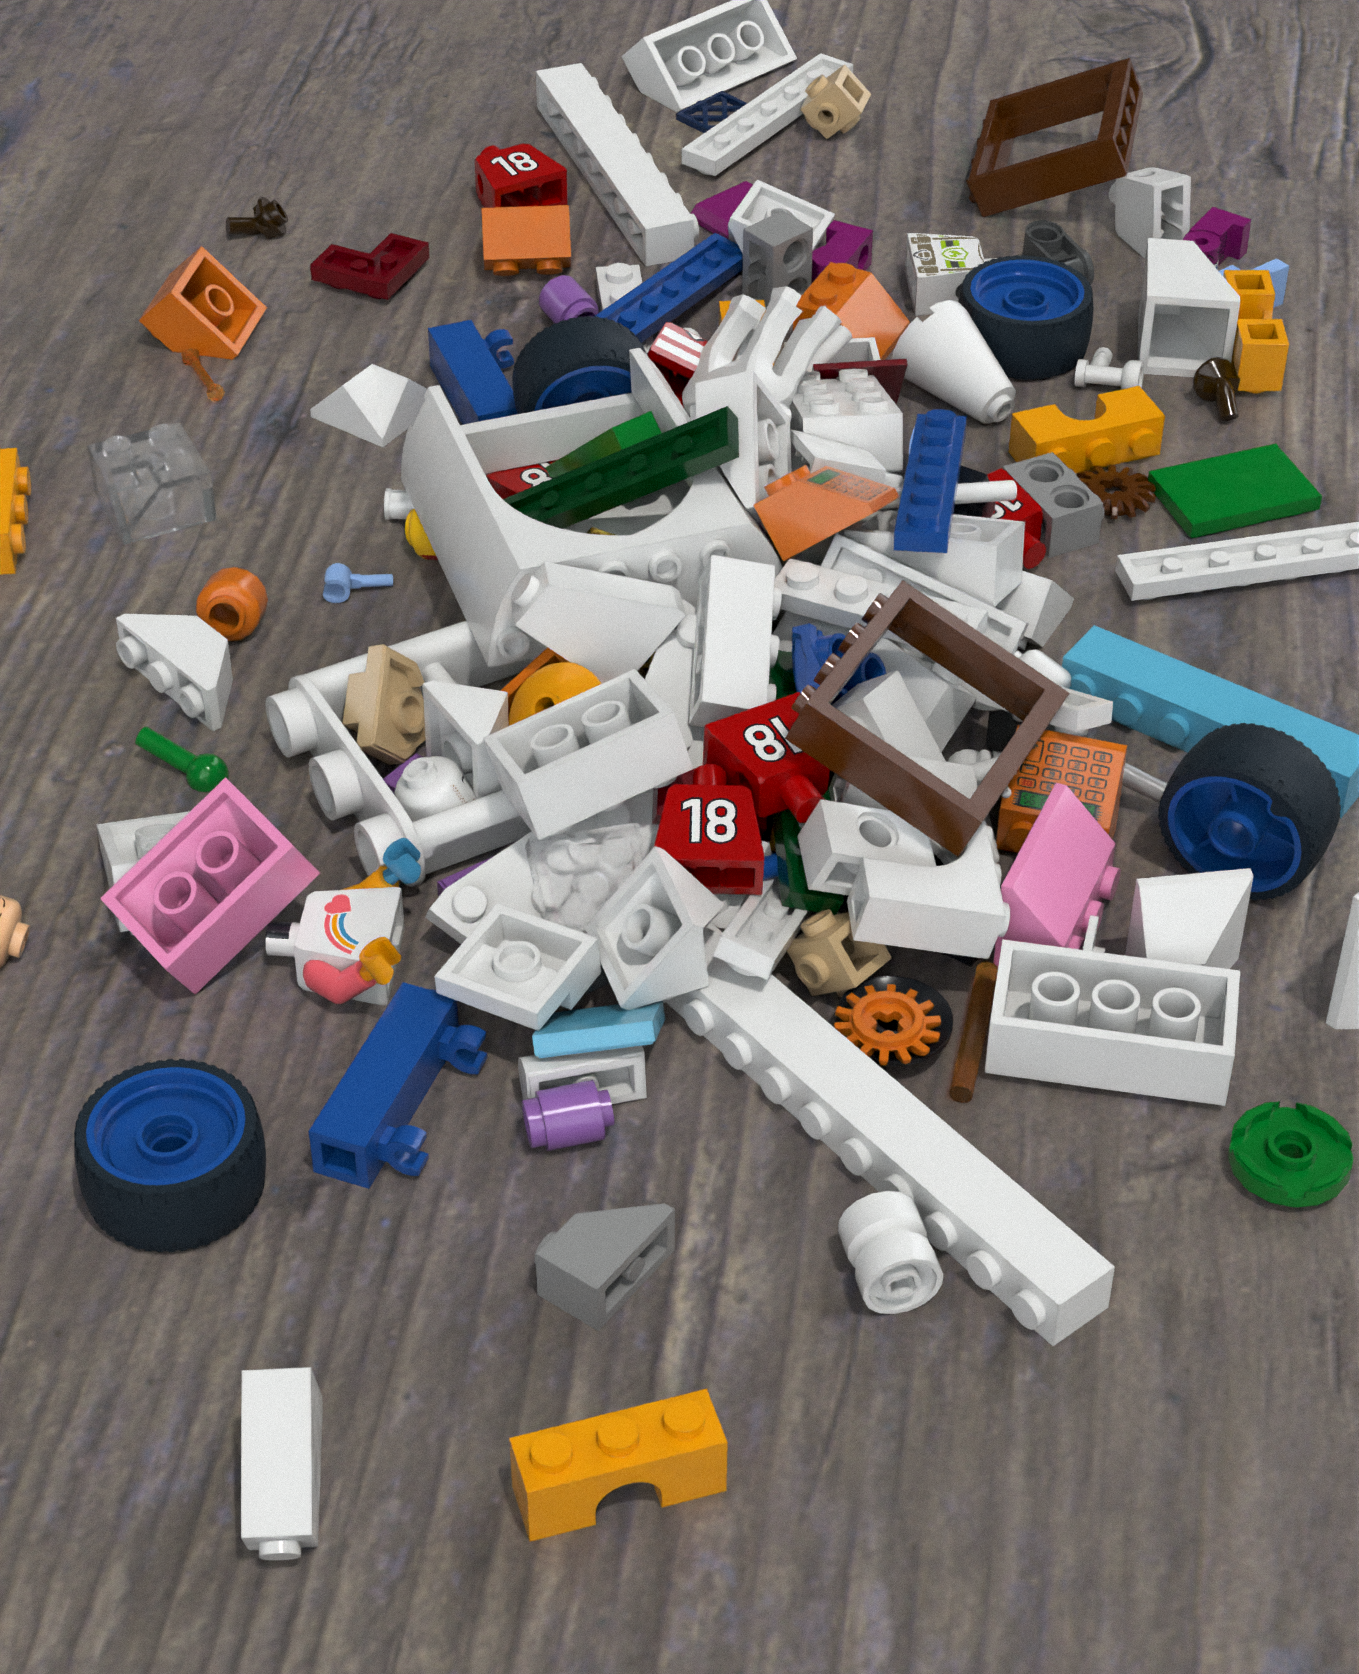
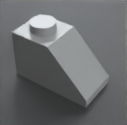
M662 1203L574 1214L557 1232L552 1231L547 1234L536 1250L534 1262L536 1264L537 1295L599 1331L674 1252L675 1209Z

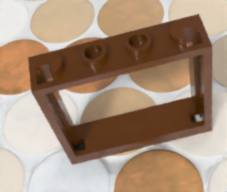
M1123 59L990 100L986 118L983 119L981 136L977 139L976 154L971 161L972 168L969 179L966 180L970 189L969 199L971 203H977L982 217L1127 176L1143 98V91L1131 59ZM1103 111L1097 140L1007 166L1014 138Z
M902 580L889 598L882 593L877 595L862 618V621L868 624L866 627L856 622L838 648V651L844 654L842 658L834 653L828 657L814 678V682L820 686L815 689L807 684L791 707L799 713V716L785 739L958 857L1070 693ZM887 630L1023 721L970 799L831 705L832 701Z

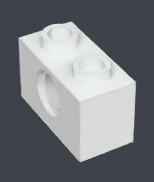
M820 799L797 836L809 890L849 895L863 857L919 866H936L930 838L890 810Z

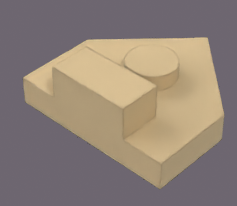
M384 644L369 646L365 672L349 674L342 724L357 732L356 743L363 752L388 765L404 763L415 754L416 748L426 740L424 699L419 688L425 682L416 662Z

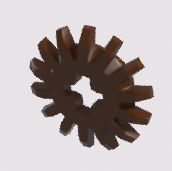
M1109 464L1108 472H1105L1100 466H1092L1090 471L1085 470L1077 473V477L1101 499L1104 515L1110 516V519H1118V516L1127 515L1129 518L1136 517V509L1146 513L1150 510L1147 502L1155 503L1156 495L1152 493L1156 490L1155 485L1148 482V477L1145 474H1133L1132 468L1125 467L1121 472H1116V466ZM1116 487L1121 488V491H1115L1111 494L1105 492V488Z

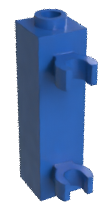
M472 320L428 328L430 367L462 425L518 414L513 390L501 371L502 368L512 366L514 359L509 350L497 352L502 346L513 344V338L508 330H495L489 333L485 339H482Z
M402 982L308 1131L314 1173L370 1189L385 1162H388L394 1169L403 1174L419 1176L429 1159L428 1153L419 1151L427 1138V1132L418 1127L408 1125L446 1061H449L456 1069L464 1073L478 1074L488 1058L486 1052L479 1050L486 1038V1031L473 1025L459 1026L456 1000L440 995L436 990Z

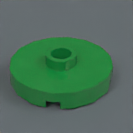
M1280 1101L1266 1102L1247 1110L1234 1124L1227 1157L1233 1175L1249 1192L1270 1203L1293 1208L1318 1206L1337 1197L1348 1184L1354 1159L1351 1151L1352 1141L1344 1127L1333 1116L1320 1109L1297 1102L1295 1108L1279 1107Z

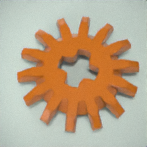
M887 984L886 991L878 992L875 991L873 985L865 986L866 996L861 999L852 992L846 996V1000L852 1009L841 1006L837 1007L835 1015L844 1022H835L834 1028L842 1035L847 1036L846 1038L856 1047L862 1046L860 1050L868 1057L872 1056L875 1051H880V1065H887L889 1052H894L896 1058L903 1064L910 1063L912 1059L907 1050L918 1056H926L930 1048L925 1044L936 1043L940 1038L939 1032L932 1031V1029L941 1025L940 1015L926 1016L933 1009L934 1004L930 1000L918 1004L915 1001L918 992L911 988L906 994L896 992V985ZM880 1019L886 1023L891 1022L893 1019L899 1021V1033L895 1034L890 1030H886L881 1034L876 1032V1020Z

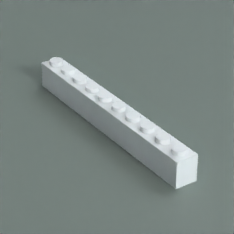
M712 923L703 930L709 986L663 1000V1003H667L685 1019L687 1025L695 1034L708 1039L723 1053L725 1059L733 1068L741 1069L762 1088L764 1094L771 1102L781 1104L800 1121L804 1130L812 1138L820 1139L834 1151L851 1173L857 1176L861 1175L879 1192H902L911 1197L917 1206L927 1232L926 1237L930 1243L938 1250L946 1251L968 1271L972 1280L979 1287L990 1290L1012 1310L1017 1320L1024 1327L1035 1330L1052 1346H1055L1108 1308L1115 1266L772 974L768 980L759 976H746L734 971L726 961L713 956L723 932Z

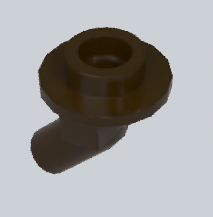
M265 197L259 198L257 205L253 207L255 217L226 218L227 234L254 235L262 233L268 240L276 235L283 236L286 234L285 223L288 222L287 214L282 206L275 199L270 202Z
M1211 358L1202 363L1197 369L1193 378L1194 391L1205 401L1212 402L1217 400L1221 421H1231L1238 418L1234 392L1238 391L1240 378L1236 374L1234 365L1226 358Z

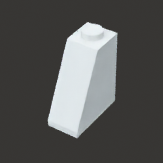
M545 561L534 575L528 573L522 577L511 595L515 626L569 662L587 668L599 678L601 683H605L633 669L638 671L686 616L680 591L671 585Z
M311 1367L242 1370L241 1539L248 1550H259V1558L263 1560L296 1559L301 1557V1548L318 1547L323 1401Z

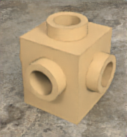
M844 64L827 78L821 74L805 89L808 95L800 110L803 112L808 124L812 128L819 130L828 139L840 130L844 134L856 125L861 118L860 114H862L871 93Z
M830 909L821 911L805 920L800 925L803 933L795 938L787 949L799 979L807 986L811 996L836 992L839 997H842L847 990L856 988L863 981L868 980L869 976L892 958L883 944L853 940L849 912L833 915Z

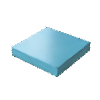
M663 1000L632 1010L621 1008L617 1004L554 1012L539 1031L535 1030L532 1035L535 1056L547 1058L653 1044L665 1021Z

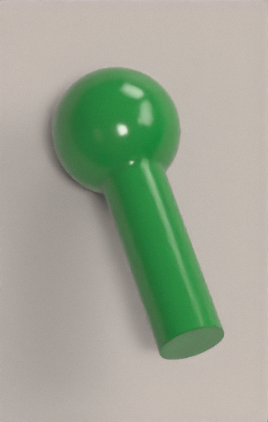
M147 726L142 728L136 737L135 744L185 773L188 785L196 791L211 792L225 777L229 779V770L226 763L215 754L204 753L196 756Z

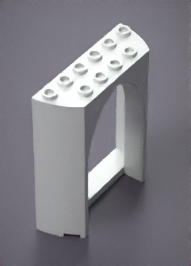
M641 348L629 350L632 393L464 425L459 424L440 385L428 387L423 395L425 402L413 426L409 425L401 461V481L488 668L536 658L547 648V646L515 626L511 604V595L517 583L528 573L534 575L544 561L671 585L680 591L682 601L686 600L695 608H697L699 579L711 555L775 565V578L783 568L771 544L755 519L742 504L720 466L685 479L690 490L682 502L660 521L632 535H597L557 528L522 514L506 503L494 491L485 474L558 460L610 428L649 411H652L661 433L690 422L689 415L668 382Z

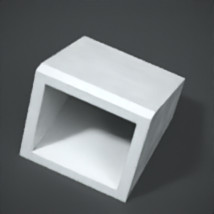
M1148 238L1138 312L1137 360L1144 361V374L1194 377L1202 363L1211 358H1226L1229 362L1232 360L1240 296L1194 241Z

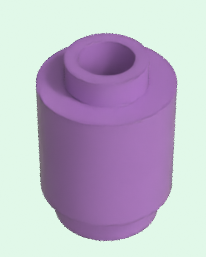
M567 275L558 276L550 280L544 286L539 296L540 308L554 323L581 316L594 317L599 313L597 303L572 277Z
M593 1080L535 1091V1098L522 1100L524 1124L531 1148L545 1146L547 1151L605 1140V1127L614 1125V1114L609 1092L607 1089L597 1091Z

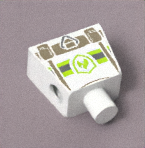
M907 233L905 274L915 316L934 314L930 307L939 302L947 300L958 302L963 280L969 271L985 261L997 258H984L979 239L973 236Z

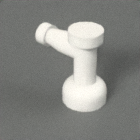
M1101 347L1096 350L1090 365L1088 360L1078 359L1075 371V387H1086L1087 383L1120 386L1121 390L1135 386L1142 388L1144 361L1130 360L1123 368L1108 367L1113 357L1112 352L1108 348Z

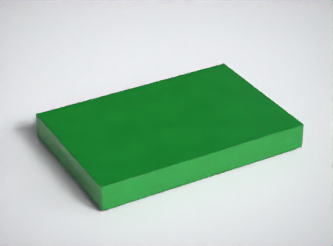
M1276 443L1151 470L1148 473V482L1156 487L1153 493L1190 538L1316 511L1320 509L1322 495Z

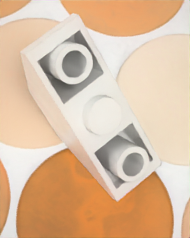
M123 614L117 617L119 640L116 643V648L123 663L131 669L135 668L149 679L152 686L158 692H165L189 717H196L212 731L221 728L233 681L228 639L198 616Z

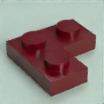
M390 233L371 253L331 244L310 264L311 280L329 284L333 288L348 289L368 294L372 298L388 300L430 258L429 242Z

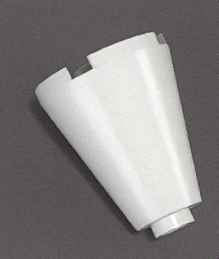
M952 300L934 304L930 307L934 312L933 315L924 322L916 317L908 325L898 339L892 359H907L908 365L904 376L906 380L981 423L989 424L1004 420L1015 406L1016 390L967 310L959 302Z

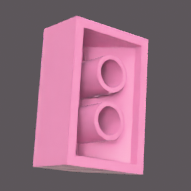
M225 777L100 899L164 969L196 995L299 895L320 872Z
M1059 783L1054 785L1001 885L1003 902L1008 903L1010 907V921L1006 934L1003 937H997L995 942L993 972L995 973L998 972L1002 939L1083 950L1090 915L1099 917L1098 930L1104 908L1102 901L1103 899L1111 901L1117 890L1121 870L1120 868L1113 867L1116 843L1067 785Z

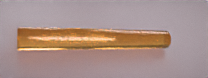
M981 962L976 967L949 1090V1096L959 1103H967L973 1098L998 967L991 962Z

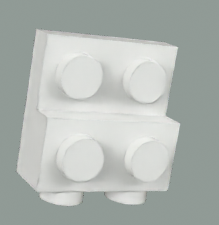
M496 903L434 976L436 992L539 1031L559 1006L572 1010L600 975L598 938L587 935L582 931L573 930L536 917L531 913L522 912Z

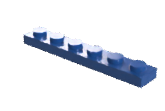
M714 233L595 316L599 318L604 317L608 320L612 319L616 323H621L632 331L642 343L663 328L666 322H671L742 271L743 254L738 244Z
M935 409L928 411L926 414H917L894 530V550L932 553L948 552L966 437L967 416H956L954 412L945 409Z

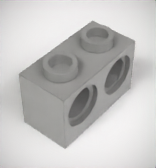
M784 211L744 228L742 294L754 300H764L766 309L771 300L773 288L787 286L802 295L811 285L813 228Z
M1053 452L1002 467L1041 506L1043 519L1040 541L1046 546L1045 555L1048 558L1099 543L1101 521L1104 519L1103 502Z

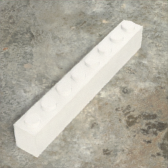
M582 63L536 71L537 108L645 267L673 262L694 247V240L699 238V226L696 216L688 212L683 205L680 194L675 193L670 187L665 173H660L654 164L652 155L646 153L642 148L637 134L629 130L623 115L616 112L610 97L604 95L599 88L597 79L591 77Z

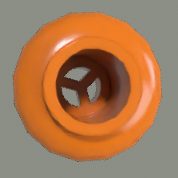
M238 567L223 568L211 575L198 595L196 614L228 639V642L242 640L254 632L266 612L268 598L265 586L256 575L246 569Z

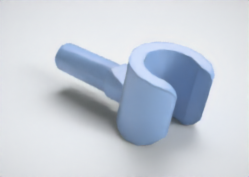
M335 563L329 566L325 572L324 582L326 584L324 585L323 598L331 603H341L349 598L351 589L393 586V575L352 574L346 565Z

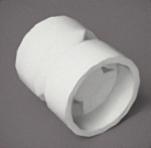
M894 1191L873 1193L857 1200L844 1211L839 1220L838 1233L849 1261L856 1268L855 1279L862 1298L869 1309L882 1314L908 1312L924 1305L936 1295L943 1282V1272L928 1238H926V1229L917 1206L911 1197L902 1192Z

